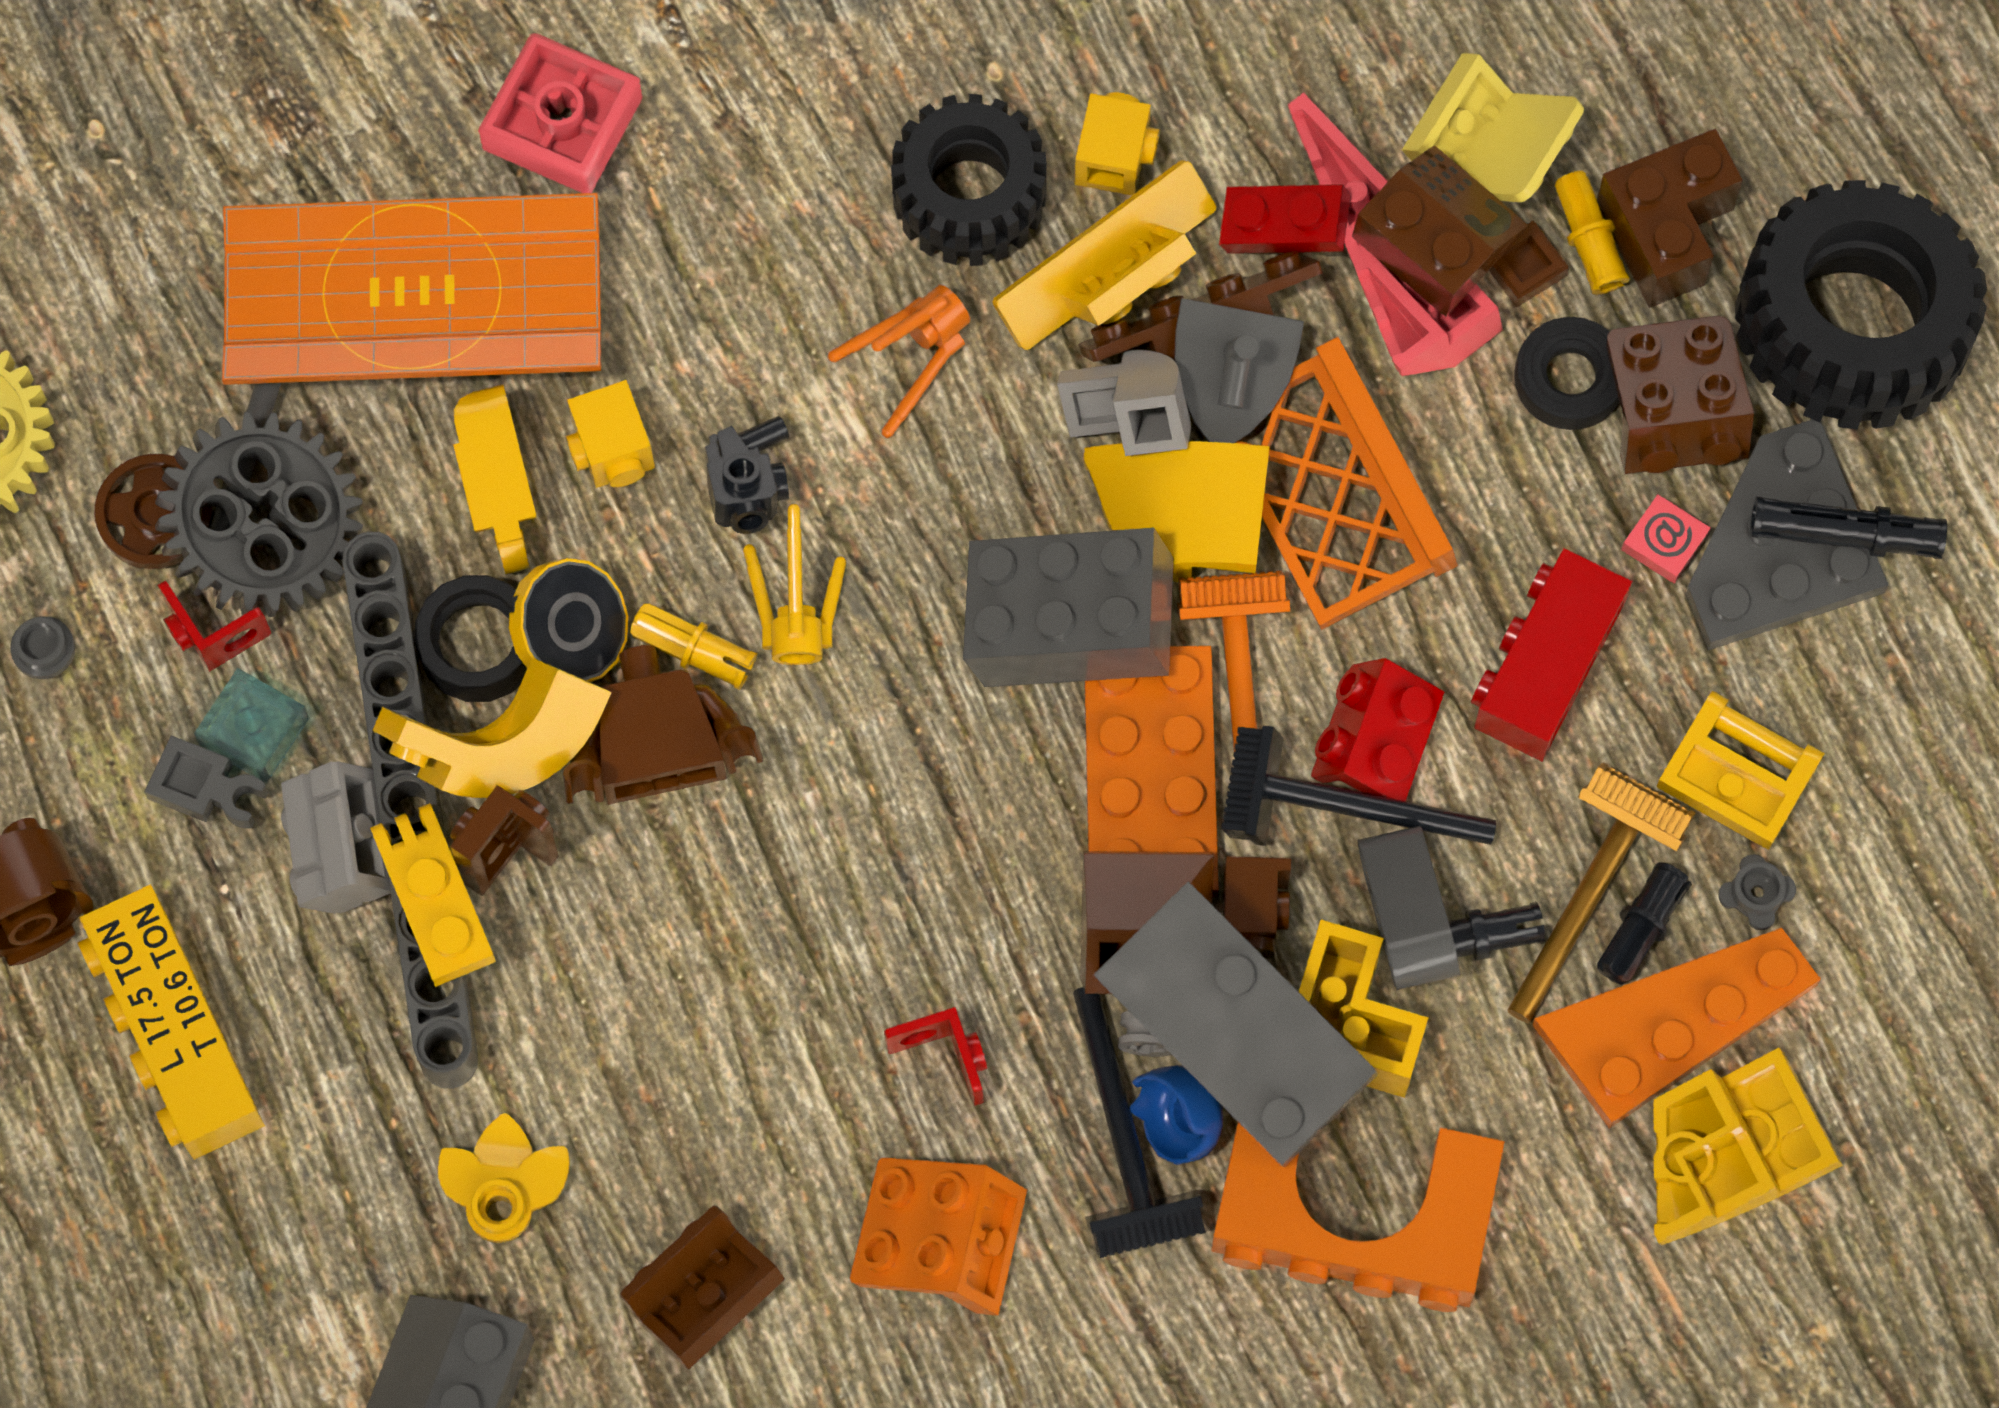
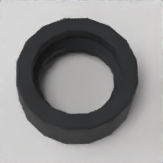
M464 575L443 583L425 599L415 620V645L427 677L444 694L464 702H490L512 693L521 684L527 668L516 654L514 646L509 655L498 666L482 672H464L454 668L444 658L439 647L441 629L455 612L470 606H490L500 610L509 619V613L515 612V602L518 597L514 596L516 590L509 583L488 575Z

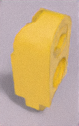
M504 384L473 391L459 399L454 408V424L459 443L453 444L474 531L477 533L494 529L496 546L502 560L505 575L530 569L526 543L519 522L534 519L537 516Z

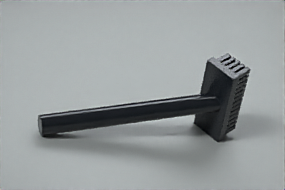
M1263 725L1262 729L1238 727L1237 734L1239 736H1236L1237 744H1235L1234 748L1236 752L1234 751L1233 754L1235 759L1232 760V775L1229 778L1231 783L1228 784V799L1225 802L1227 807L1224 808L1225 815L1223 814L1222 819L1224 822L1221 825V829L1229 838L1250 840L1255 845L1266 846L1273 801L1275 800L1406 828L1421 826L1422 831L1489 845L1493 842L1496 831V820L1280 776L1278 771L1284 741L1280 733L1273 726Z
M1083 987L1076 989L1073 995L1129 1204L1128 1207L1085 1217L1087 1228L1093 1234L1097 1254L1100 1258H1104L1107 1255L1112 1256L1115 1253H1123V1251L1129 1252L1131 1249L1137 1250L1140 1249L1139 1247L1145 1248L1148 1247L1147 1245L1154 1246L1156 1243L1162 1244L1164 1241L1170 1242L1172 1239L1179 1240L1180 1237L1187 1238L1188 1235L1195 1236L1196 1233H1206L1200 1210L1203 1207L1201 1195L1196 1190L1154 1200L1100 994H1085Z

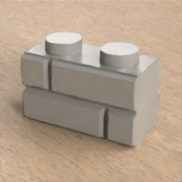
M339 761L329 762L310 770L309 774H301L282 782L284 809L282 810L281 821L289 837L293 866L290 872V885L297 896L299 907L333 914L344 913L363 905V902H371L390 894L388 871L370 830V827L380 824L373 769Z

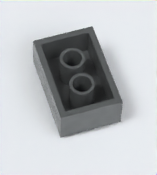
M1155 528L969 541L963 660L984 687L1169 676L1174 557Z

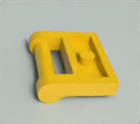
M1712 690L1661 775L1656 787L1769 850L1825 753L1810 744L1804 749L1728 707L1729 699ZM1715 728L1791 770L1787 780H1784L1710 739V733Z

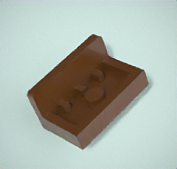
M497 785L479 809L473 806L468 808L459 818L450 835V838L454 840L450 848L463 883L483 896L520 847L533 854L548 866H552L559 855L553 836L554 830L546 819L550 814L546 807L522 790H518L513 796Z
M714 1205L699 1219L691 1222L683 1230L681 1236L651 1264L639 1270L633 1280L621 1291L620 1297L640 1325L689 1370L777 1288L785 1278L773 1262L736 1230L726 1213Z

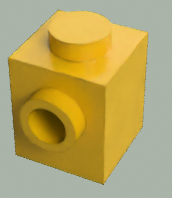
M1111 92L1105 96L1090 93L1075 158V185L1130 196L1136 193L1142 164L1153 166L1158 147L1160 129L1150 127L1151 104L1141 103L1137 98L1126 93Z
M627 380L567 399L572 424L576 433L565 436L577 472L589 468L596 488L608 484L611 487L627 486L640 480L646 471L655 469L651 445Z

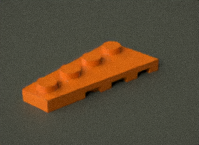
M1779 928L1536 1017L1532 1026L1610 1129L1818 986L1821 978L1786 932Z

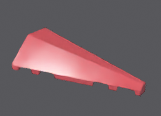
M1302 93L1288 104L1290 114L1319 184H1343L1351 193L1344 245L1401 376L1454 368L1503 331L1499 308L1477 284L1445 317L1352 238L1358 213L1388 181L1305 93Z

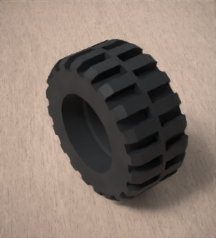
M1844 180L1842 188L1835 191L1832 184H1824L1809 189L1805 201L1802 197H1793L1780 207L1777 217L1768 219L1759 232L1755 247L1752 248L1739 286L1740 291L1735 303V320L1740 324L1737 338L1741 351L1745 355L1754 354L1749 368L1759 382L1764 384L1770 380L1775 385L1772 395L1786 406H1790L1794 401L1806 408L1803 416L1817 422H1821L1823 416L1838 419V427L1858 429L1861 421H1871L1872 428L1875 429L1894 426L1899 413L1902 414L1904 419L1912 420L1925 413L1930 402H1940L1952 389L1957 376L1961 375L1984 321L1987 308L1983 302L1987 292L1986 277L1980 268H1975L1979 255L1972 241L1968 238L1960 241L1957 237L1961 226L1946 212L1941 217L1931 210L1933 202L1917 193L1914 199L1898 193L1899 186L1881 182L1879 189L1866 188L1865 180ZM1838 272H1852L1873 277L1888 285L1903 299L1910 310L1915 326L1900 334L1881 338L1862 337L1848 333L1831 324L1817 311L1808 296L1805 285L1823 275Z

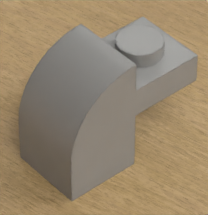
M1131 350L1124 351L1121 364L1060 371L1057 386L1070 438L1120 432L1125 456L1187 449L1191 432V421L1179 368L1172 358L1154 351Z

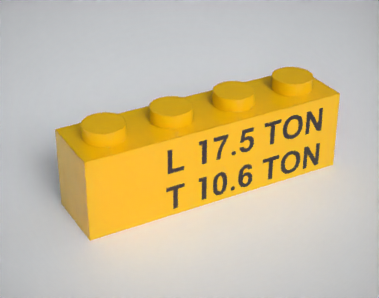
M152 885L143 887L79 917L88 938L77 942L93 977L105 973L114 994L103 998L104 1003L118 1032L122 1033L131 1029L140 1050L130 1054L129 1057L145 1090L157 1085L166 1107L155 1113L171 1147L183 1142L189 1154L195 1160L264 1127L265 1124Z

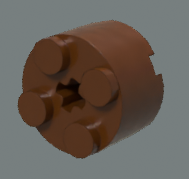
M35 818L17 820L7 826L2 835H0V957H5L9 966H15L43 957L67 943L76 935L72 923L82 912L86 915L93 911V901L60 836L52 830L41 828L38 820Z

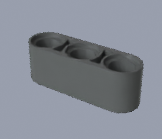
M1421 826L1357 840L1367 888L1380 936L1384 938L1383 947L1395 989L1400 990L1460 976L1452 932Z

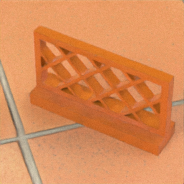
M1339 337L1316 348L1318 355L1294 367L1289 384L1274 409L1267 415L1271 417L1261 446H1270L1269 461L1299 469L1289 500L1264 493L1262 519L1321 630L1431 573L1438 577L1458 566L1451 544ZM1315 377L1324 393L1317 417L1284 409L1291 388ZM1330 407L1340 424L1326 421ZM1280 419L1313 428L1303 458L1270 450ZM1322 431L1348 438L1352 445V450L1345 471L1312 461ZM1239 440L1235 442L1239 444H1249ZM1359 460L1368 477L1355 474ZM1308 472L1341 481L1331 512L1298 503ZM1350 484L1377 492L1381 502L1373 524L1340 515ZM1271 506L1285 510L1281 523H1279ZM1387 512L1397 531L1383 527ZM1295 513L1327 522L1317 553L1291 546L1287 535ZM1337 525L1370 534L1359 565L1327 556ZM1379 537L1405 544L1414 563L1393 574L1369 568ZM1299 559L1313 563L1309 578ZM1323 566L1356 575L1349 597L1324 608L1315 591ZM1365 578L1376 581V583L1362 589Z

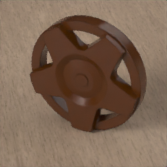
M146 454L127 460L107 476L98 491L94 508L98 532L106 547L117 558L130 566L139 569H160L176 565L184 560L182 554L163 556V553L152 555L158 547L164 546L174 537V533L161 532L155 529V524L160 517L172 513V511L163 509L155 504V499L159 492L175 490L161 479L164 474L163 468L171 467L184 470L172 455ZM134 474L133 488L130 492L113 494L119 484ZM214 506L202 508L201 521L207 528H209L214 514ZM107 523L125 528L121 545L109 532Z

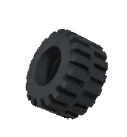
M969 94V102L957 103L955 95L942 98L943 108L935 110L929 103L920 109L919 124L909 119L901 129L902 141H895L892 151L893 165H891L893 204L897 220L902 219L903 232L910 241L919 237L921 251L929 256H932L937 249L942 251L943 262L956 265L958 256L969 257V266L983 265V256L992 254L995 261H999L1008 257V245L1010 243L1020 249L1029 241V228L1037 230L1042 220V207L1046 205L1047 163L1046 153L1042 152V139L1036 129L1028 131V118L1019 110L1011 116L1008 115L1007 102L995 98L991 106L982 104L981 94ZM963 161H976L987 164L998 171L1004 178L1002 184L994 192L977 199L953 197L943 192L934 182L936 177L945 168Z

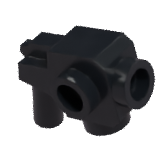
M780 416L738 434L733 426L717 432V434L709 436V445L705 446L707 488L715 523L722 527L732 526V529L740 534L756 533L765 528L769 520H772L778 513L777 501L789 499L788 482L783 462L771 464L768 453L760 455L759 452L789 438L786 424Z

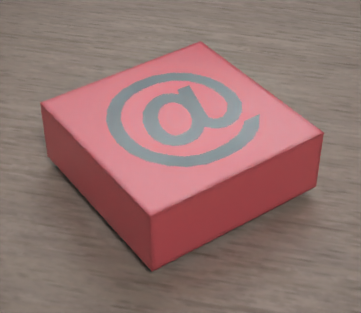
M1657 494L1624 541L1621 550L1675 584L1708 537L1711 527Z

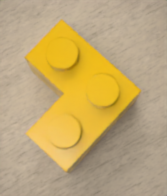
M1321 919L1298 992L1377 1070L1378 1075L1367 1087L1405 1098L1428 1017L1367 999L1384 938Z

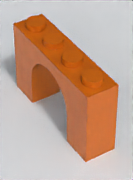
M1238 1122L1211 1252L1224 1254L1223 1262L1242 1269L1260 1270L1262 1263L1288 1268L1287 1275L1289 1277L1307 1283L1325 1284L1327 1277L1353 1282L1352 1289L1354 1291L1371 1297L1390 1298L1392 1291L1418 1296L1417 1303L1419 1305L1436 1311L1455 1312L1457 1305L1470 1307L1475 1294L1505 1141L1440 1127L1434 1146L1423 1204L1417 1215L1408 1225L1391 1236L1374 1241H1354L1328 1232L1317 1224L1306 1211L1300 1199L1296 1183V1167L1299 1154L1283 1168Z

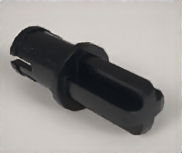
M1658 862L1655 864L1644 887L1632 905L1624 906L1619 914L1622 924L1597 963V969L1602 975L1616 984H1625L1632 979L1654 941L1660 942L1665 939L1668 933L1666 925L1670 920L1669 918L1692 885L1691 881H1688L1689 877L1684 872L1668 863Z

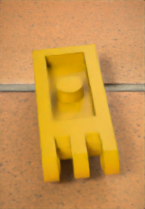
M429 803L418 808L420 820L427 829L423 833L415 835L406 813L394 817L403 839L401 842L391 845L390 835L382 823L370 827V830L436 987L495 963L496 960L436 815Z

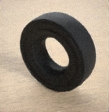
M1561 317L1540 325L1525 339L1517 355L1514 381L1518 396L1529 413L1549 426L1565 430L1588 428L1601 422L1615 410L1620 401L1606 347L1607 335L1610 332L1608 329L1589 319ZM1568 352L1584 356L1594 368V383L1589 389L1578 394H1566L1557 390L1550 383L1547 376V366L1554 357Z

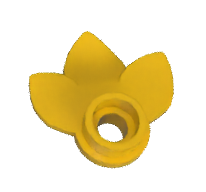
M504 1113L500 1114L483 1131L473 1153L465 1149L453 1147L441 1149L438 1162V1179L446 1196L466 1208L467 1220L472 1230L479 1237L489 1242L503 1243L517 1238L526 1230L531 1221L533 1211L546 1207L558 1199L564 1190L569 1175V1153L565 1146L548 1147L533 1153L524 1131L510 1115ZM505 1201L512 1206V1211L508 1218L503 1221H494L488 1217V1210L495 1202Z

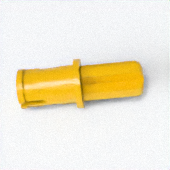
M1578 170L1563 175L1555 181V188L1572 231L1567 236V242L1569 246H1575L1592 294L1601 295L1623 287V283H1628L1630 278L1619 256L1612 232L1615 230L1614 222L1610 219L1604 220L1590 180L1584 171Z
M645 603L640 607L630 629V634L633 638L681 660V668L686 670L690 665L733 685V688L738 690L743 687L748 676L745 675L746 672L725 662L729 660L751 671L757 658L756 652L748 651L707 631V623L701 622L696 626L650 603Z

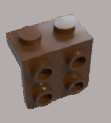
M1711 316L1616 328L1608 333L1606 347L1623 413L1620 457L1624 474L1639 472L1661 473L1678 467L1701 464L1724 465L1734 460L1748 459L1754 411L1732 326L1727 318Z

